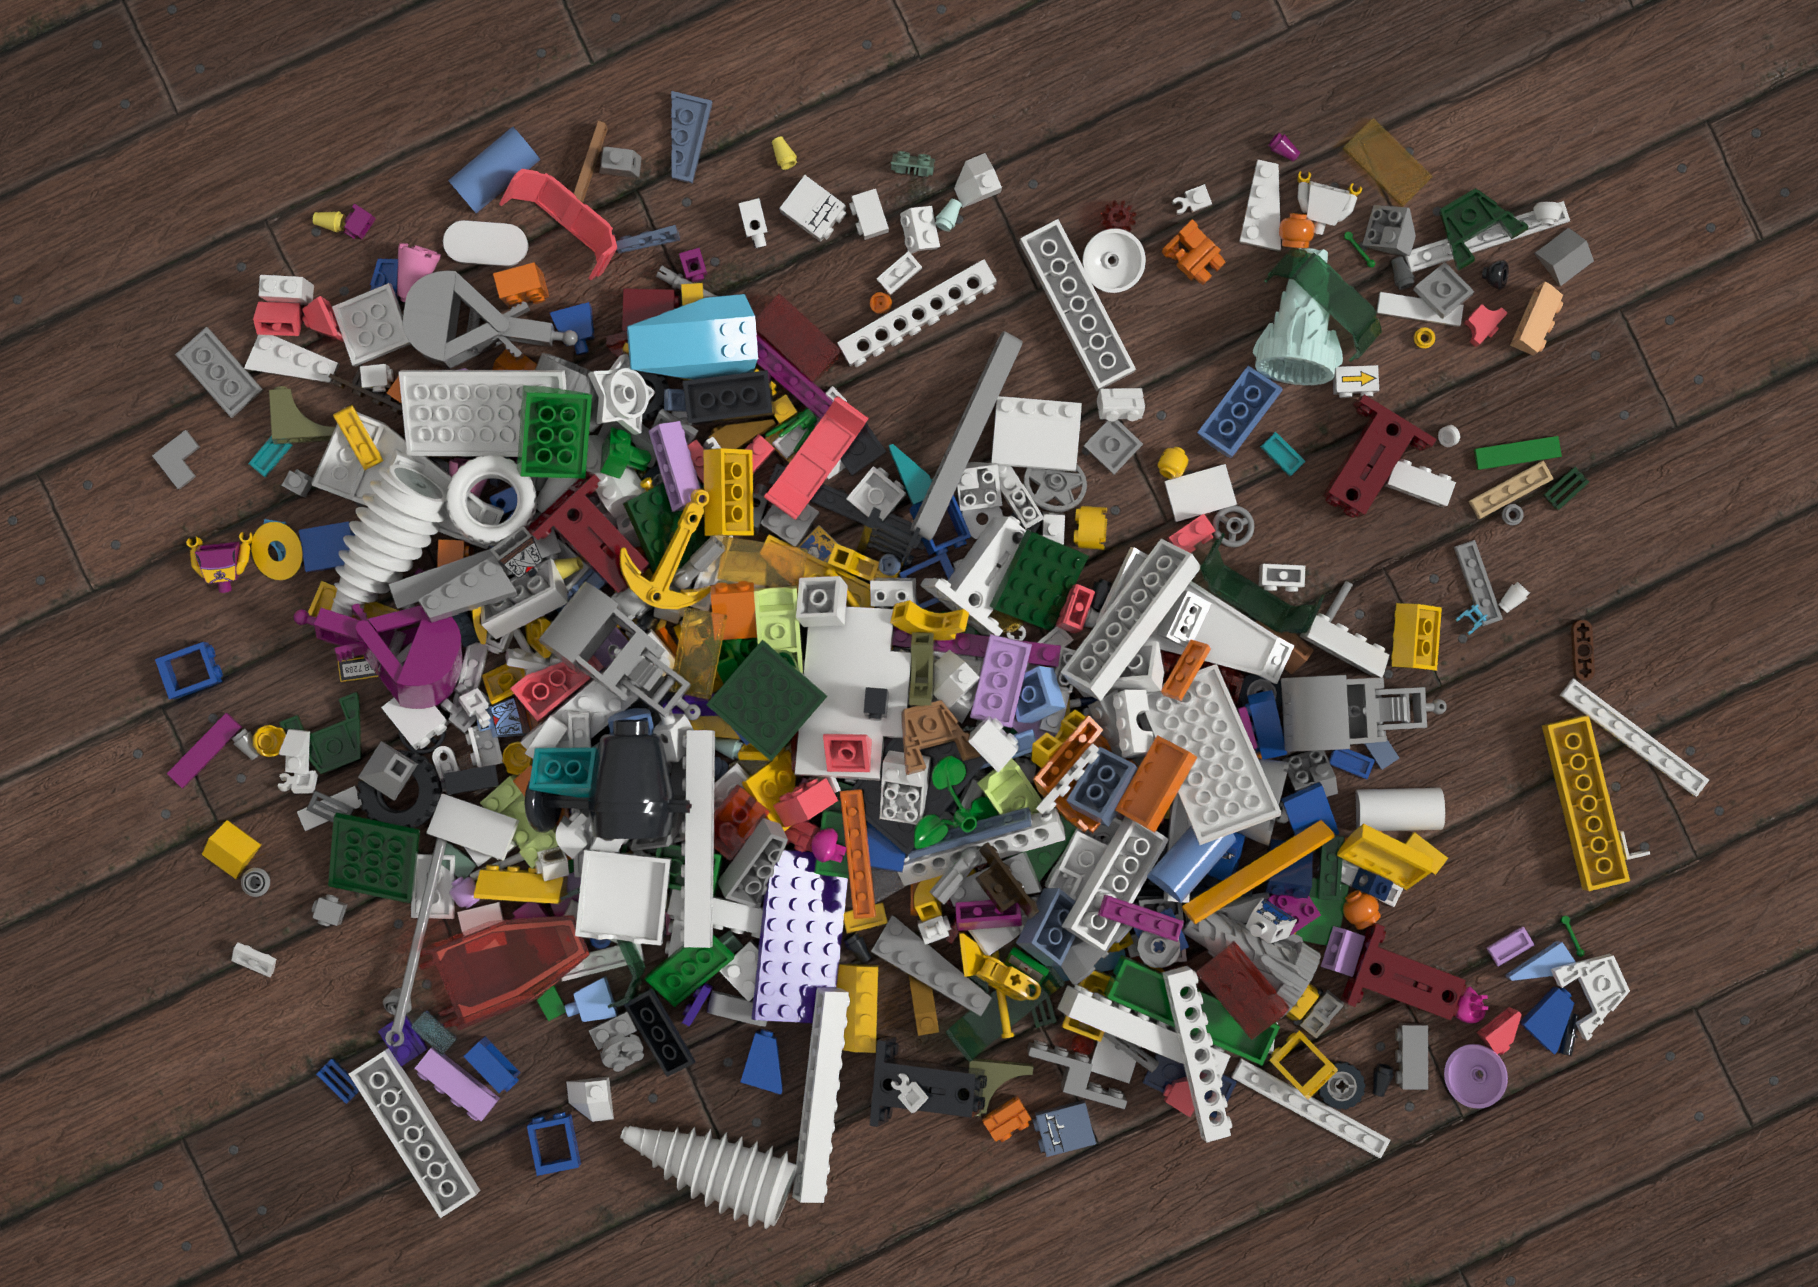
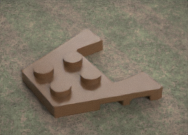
M942 700L932 702L931 706H915L904 709L901 712L906 775L922 772L927 768L920 749L954 741L963 761L981 756L968 742L969 734L964 733L957 724L958 720Z

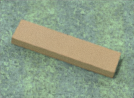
M1541 461L1469 500V503L1479 520L1553 480V477L1545 462Z

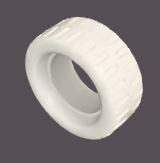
M487 455L469 460L453 475L451 483H449L447 488L446 502L452 523L464 537L480 545L496 546L521 526L527 528L532 523L536 513L537 496L531 478L521 477L517 470V464L513 460L505 459L502 456ZM489 478L501 479L510 484L515 490L518 499L513 515L507 521L498 525L479 523L467 510V497L470 490L478 482Z

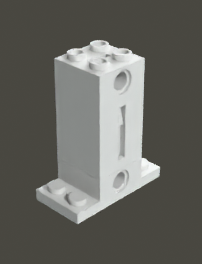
M1013 516L993 517L948 581L943 578H925L920 584L950 610L965 609L969 612L967 623L983 636L990 637V634L1000 636L1003 632L998 627L999 623L988 616L993 611V608L990 607L993 597L1026 532L1020 526L1021 522Z

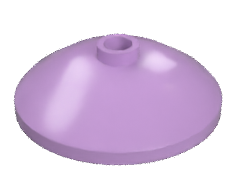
M1479 1044L1462 1046L1450 1055L1445 1065L1444 1077L1449 1092L1458 1102L1467 1107H1489L1496 1103L1506 1090L1508 1075L1505 1064L1496 1052L1486 1046ZM1478 1070L1483 1072V1077L1478 1075Z

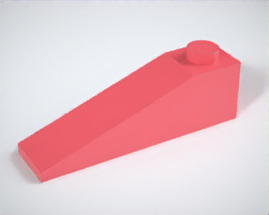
M594 655L587 662L598 672L604 668ZM561 662L526 675L510 689L539 724L592 678L582 671L577 674Z

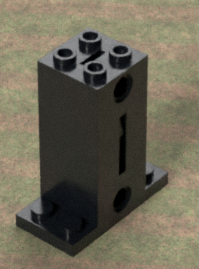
M887 1036L877 1041L870 1126L879 1127L889 1122L893 1113L892 1107L907 1109L898 1098L902 1092L894 1089L891 1085L892 1080L901 1085L902 1079L898 1076L900 1073L908 1076L909 1084L916 1082L929 1097L917 1111L972 1118L981 1113V1110H984L985 1097L982 1096L983 1088L985 1089L987 1085V1076L984 1075L985 1070L897 1059L895 1056L898 1054L899 1044L896 1043V1037Z

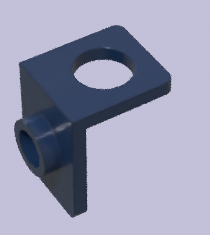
M1362 868L1358 869L1352 883L1353 888L1382 901H1386L1393 885L1392 881ZM1363 875H1367L1368 882L1366 885L1360 886V878Z

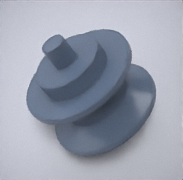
M715 757L714 780H718L728 771V764L719 757Z

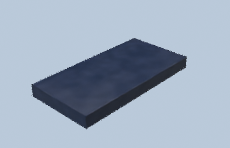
M1156 1053L1154 1059L1159 1061V1065L1152 1073L1149 1070L1147 1071L1142 1083L1163 1093L1168 1084L1171 1085L1173 1080L1186 1077L1184 1064ZM1222 1075L1221 1095H1224L1228 1102L1237 1081ZM1212 1090L1205 1093L1204 1099L1211 1098ZM1213 1111L1210 1116L1216 1118L1217 1111Z

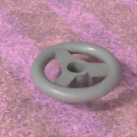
M1234 505L1223 508L1214 517L1212 526L1216 531L1213 533L1216 539L1225 546H1242L1251 539L1254 533V520L1251 514L1243 507ZM1228 512H1238L1245 518L1232 517L1229 519L1224 515ZM1220 521L1226 525V529L1229 532V540L1225 539L1219 531ZM1232 522L1237 524L1236 530L1231 529L1230 525ZM1248 524L1246 535L1242 539L1235 541L1236 534L1240 533L1243 530V526Z

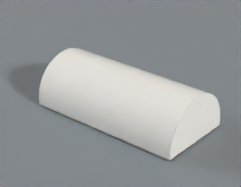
M1441 788L1356 789V828L1364 823L1378 831L1442 830L1445 823L1443 791Z

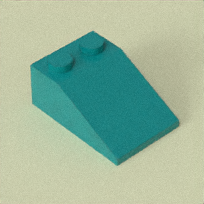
M889 445V451L912 506L923 502L933 479H930V476L895 445Z
M596 747L535 748L529 789L571 797L589 798L598 749Z

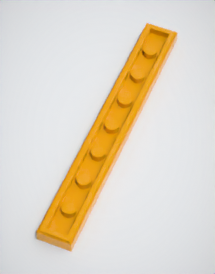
M1322 820L1318 821L1183 905V912L1194 924H1197L1335 838L1334 832Z

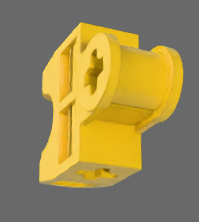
M985 956V962L981 970L977 972V977L1017 1001L1025 999L1035 1000L1040 996L1041 987L1038 982L1014 967H1007L994 957ZM1029 984L1034 985L1036 993L1032 997L1029 996Z

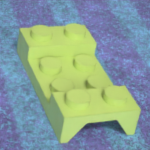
M797 586L754 589L758 644L764 640L777 652L780 650L791 652L800 672L803 673L800 623L796 619Z
M1012 758L1001 771L997 772L994 769L977 782L999 815L1029 807L1031 815L1039 813L1036 807L1042 800L1019 765Z
M512 775L483 799L480 804L485 809L519 820L513 840L521 849L519 852L531 868H535V862L538 861L537 852L559 847L556 841L557 825L547 833L536 832L529 825L525 814V796L513 782L518 776Z

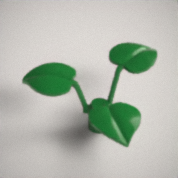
M951 755L944 757L936 764L932 772V782L939 790L948 787L959 809L954 814V822L947 819L940 821V818L935 814L927 815L920 819L914 831V847L916 849L926 848L941 841L948 832V827L945 823L953 825L954 828L959 826L964 832H971L975 829L977 821L999 815L989 799L984 796L974 799L971 803V809H965L962 806L951 785H957L964 779L966 769L959 759Z

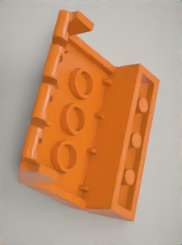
M1089 715L1085 717L1033 778L1038 792L1044 798L1092 743L1098 748L1100 746L1112 752L1109 743L1101 735L1103 729ZM1126 758V760L1135 764L1136 767L1139 768V766L1132 759ZM1087 763V764L1084 766V768H1083L1084 771H1085V769H1086V767L1088 766L1089 763ZM1073 779L1069 783L1070 790L1063 797L1059 795L1055 799L1056 806L1054 808L1081 831L1089 830L1091 833H1094L1100 826V823L1073 810L1066 801L1078 780Z

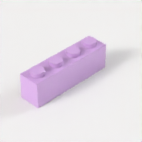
M680 421L658 424L648 432L672 512L684 510L686 504L691 501V493L695 489H700L697 472L691 459V452L686 443L685 432ZM703 495L699 497V502L704 500Z
M435 1046L430 1048L415 1067L419 1077L425 1081L430 1080L435 1084L434 1088L438 1092L449 1095L453 1104L457 1107H464L468 1111L467 1114L476 1121L478 1119L482 1121L500 1099Z

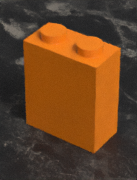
M740 581L735 584L721 582L711 585L715 640L757 638L754 582Z

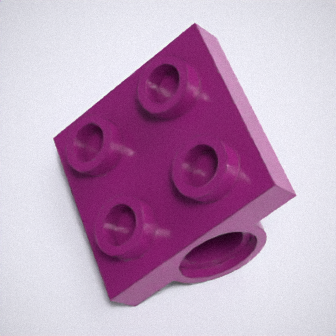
M1273 894L1266 899L1297 919L1289 936L1321 916L1309 896L1307 899Z

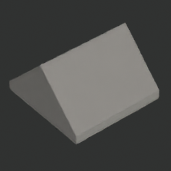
M1567 228L1534 253L1559 287L1594 261L1587 241L1570 228Z

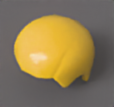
M272 725L260 727L253 735V747L262 756L274 757L279 754L286 733L282 728Z
M520 741L509 744L503 752L502 762L506 766L507 772L513 775H520L533 764V759L525 754L527 749Z

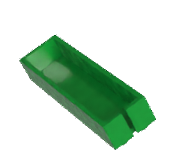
M1120 955L1113 971L1116 977L1111 976L1104 995L1112 1001L1175 1027L1163 973ZM1188 986L1180 990V996H1185L1188 993ZM1197 988V992L1200 991L1203 1004H1201L1202 1013L1205 1012L1208 1025L1205 1026L1207 1033L1211 1035L1213 1044L1263 1066L1280 1026L1275 1021ZM1193 1007L1186 1009L1185 1017L1192 1015ZM1197 1028L1190 1031V1034L1196 1036L1198 1033Z

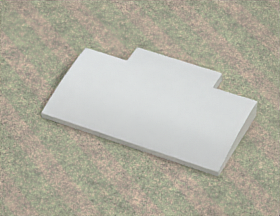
M846 607L844 626L808 627L804 675L828 697L799 729L795 775L881 781L884 737L903 739L901 712L908 708L911 653L892 651L894 625L890 623L893 609ZM866 687L888 689L887 718H881V721L869 720L868 716L864 715ZM823 734L868 735L872 739L870 772H827Z

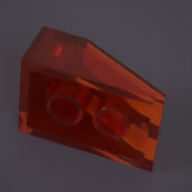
M738 784L714 812V848L729 861L736 857L763 818L766 819L771 812Z

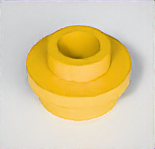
M1420 328L1414 334V343L1419 348L1427 349L1435 342V334L1429 328ZM1421 335L1427 336V342L1421 341Z

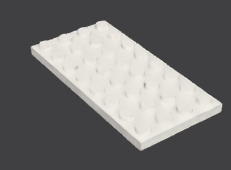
M565 370L399 371L407 456L493 455L518 457L523 385L546 386L566 390Z
M1217 664L1198 671L1182 701L1163 696L1161 691L1146 692L1149 711L1144 714L1154 738L1158 735L1197 757L1181 785L1178 795L1199 845L1281 816V810Z

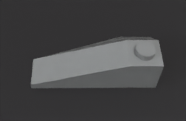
M1121 923L1105 951L1095 949L1076 936L1061 965V968L1072 984L1077 985L1096 969L1094 965L1101 957L1105 959L1109 954L1107 951L1114 942L1119 943L1132 927Z

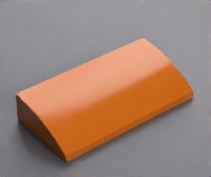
M1157 735L1115 811L1155 833L1197 757Z

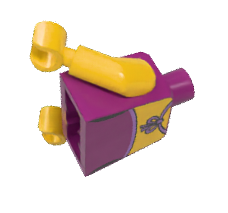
M251 532L248 540H243L244 533H240L241 545L239 542L203 545L202 540L196 537V544L193 545L192 540L187 539V545L192 548L190 550L192 568L200 577L205 579L206 583H217L220 593L231 591L230 581L237 580L238 576L244 572L249 561V544L252 543L253 539Z

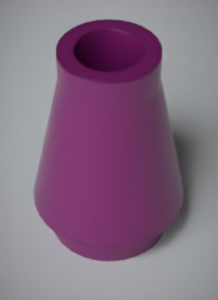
M1279 132L1268 145L1272 148L1271 151L1292 162L1300 154V151L1287 136Z

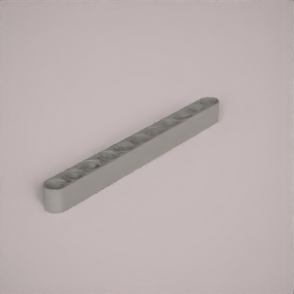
M1006 331L1001 333L911 526L910 531L915 532L917 527L920 528L919 535L929 541L938 529L1022 346V340Z

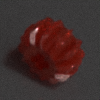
M1116 200L1112 202L1113 207L1107 204L1105 206L1107 212L1102 211L1101 216L1105 218L1101 220V225L1108 224L1105 230L1125 229L1127 232H1131L1132 228L1130 225L1136 224V221L1131 219L1136 216V212H1129L1132 209V205H1128L1125 208V201L1123 200L1120 206H1118ZM1117 214L1122 215L1121 219L1124 218V220H1120V222L1118 223L1115 221L1116 218L1113 219V217H1116Z

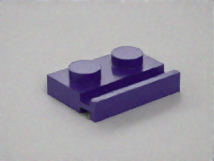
M705 983L703 987L697 988L693 995L696 1000L693 1005H687L682 1014L686 1016L682 1023L690 1027L713 986Z
M407 1016L405 1017L402 1029L404 1042L400 1046H390L385 1039L387 1032L392 1029L393 1021L378 1031L400 1066H403L428 1049ZM395 1034L394 1041L397 1042L399 1040V1035Z

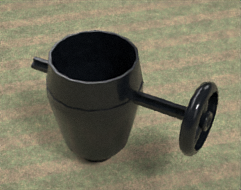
M648 720L613 721V733L603 735L598 745L589 798L530 790L529 780L524 801L527 820L536 832L547 833L552 830L559 821L562 808L588 809L592 835L608 839H646L671 835L674 813H690V808H692L690 800H675L662 739L655 733H648Z

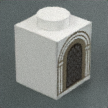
M560 847L537 852L538 861L535 862L537 873L542 874L544 881L569 875L568 860Z

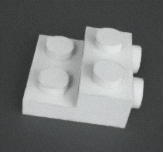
M873 466L846 499L868 518L873 507L882 510L879 518L884 521L906 496V493L904 492L905 487L897 480L893 483L887 478L889 474L881 467L876 469Z

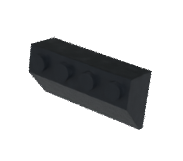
M652 987L623 1004L666 1077L696 1062Z

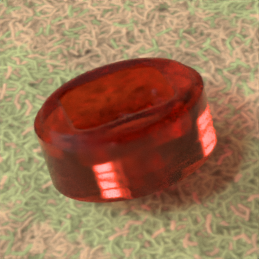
M1081 1034L1073 1038L1072 1049L1074 1052L1089 1055L1092 1052L1094 1043L1091 1038Z

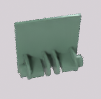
M898 151L897 154L893 153L891 170H895V173L905 174L906 166H908L907 174L909 175L910 168L915 167L914 175H916L917 168H919L918 176H933L935 159H932L927 154H918L917 157L910 156L909 152Z

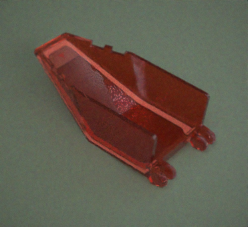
M574 915L488 921L422 948L420 957L425 954L427 956L432 954L433 959L419 965L420 969L436 964L453 1006L440 1010L438 1012L439 1015L445 1016L453 1011L457 1014L456 1018L443 1023L444 1027L456 1026L457 1030H462L534 1001L586 959L590 953L583 937L575 936L576 919Z

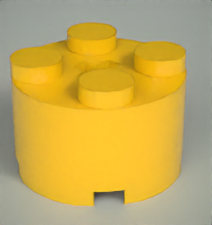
M1081 506V509H1076L1075 521L1079 524V529L1074 531L1075 545H1078V548L1104 550L1105 546L1101 542L1106 541L1107 519H1105L1103 513H1107V507Z

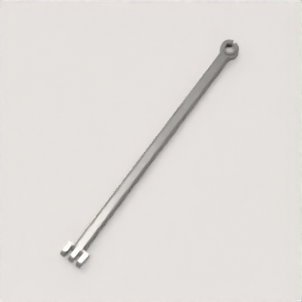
M438 837L435 843L392 1029L387 1032L385 1037L387 1044L393 1047L400 1046L404 1042L402 1029L447 843L446 840ZM395 1034L399 1035V1040L397 1042L394 1041Z

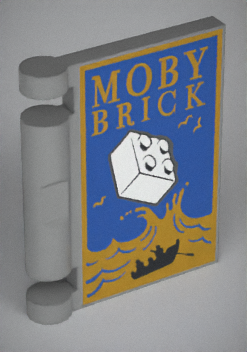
M818 525L797 548L828 563L834 545L838 543Z

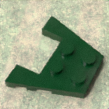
M1477 188L1444 206L1439 212L1458 271L1475 261V257L1464 244L1468 240L1497 223H1500L1511 239L1527 231L1529 227L1525 222L1517 220L1511 212L1500 208L1494 200Z
M358 692L339 699L346 720L310 734L309 760L320 774L362 759ZM299 715L279 722L281 727L287 732L289 729L305 731Z

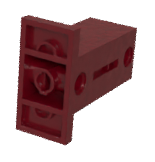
M1365 394L1356 400L1353 407L1357 409L1356 412L1366 418L1369 416L1371 418L1322 495L1326 498L1325 501L1333 507L1340 506L1344 509L1343 513L1351 518L1355 516L1358 518L1366 514L1409 443L1411 447L1421 451V449L1426 450L1432 447L1437 440ZM1386 428L1391 430V436L1387 434ZM1346 492L1352 495L1351 501L1347 499Z
M586 471L585 479L578 478L526 529L533 538L539 540L540 538H546L552 530L550 528L552 527L610 589L617 593L620 591L624 592L629 587L622 572H620V548H626L630 559L641 572L640 575L647 570L646 566L649 563L585 496L587 493H593L598 488L597 483L601 481L594 473ZM572 509L571 516L567 517V512Z
M1378 923L1368 926L1364 934L1365 939L1353 977H1348L1340 1000L1356 1007V1004L1360 1003L1363 998L1364 992L1361 990L1364 987L1448 1020H1451L1453 1016L1455 1017L1459 1010L1458 1000L1460 996L1463 997L1466 991V980L1379 947V943H1383L1386 935L1385 927ZM1375 963V969L1370 972L1371 964ZM1446 990V996L1442 998V993Z

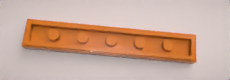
M862 789L840 791L854 919L876 917L863 792Z

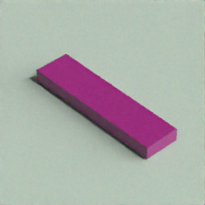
M225 713L178 761L167 775L181 788H184L243 727L228 713Z
M1104 895L1098 916L1178 942L1184 923L1182 920L1108 895Z

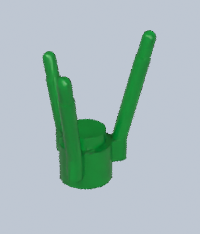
M806 408L803 412L800 411L793 418L767 432L765 436L769 437L788 425L790 426L779 434L780 438L797 426L803 431L807 429L794 448L796 453L815 429L814 424L817 422V418Z

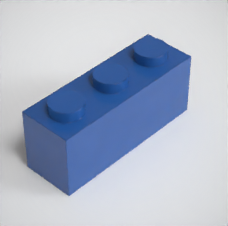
M1273 690L1247 695L1249 703L1245 704V707L1247 708L1248 715L1253 718L1251 726L1253 733L1257 735L1258 739L1256 740V753L1261 752L1262 759L1287 755Z

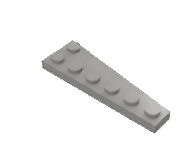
M894 916L890 918L871 950V953L980 1017L992 999L969 978L964 977L963 973L928 944L925 945L920 937Z

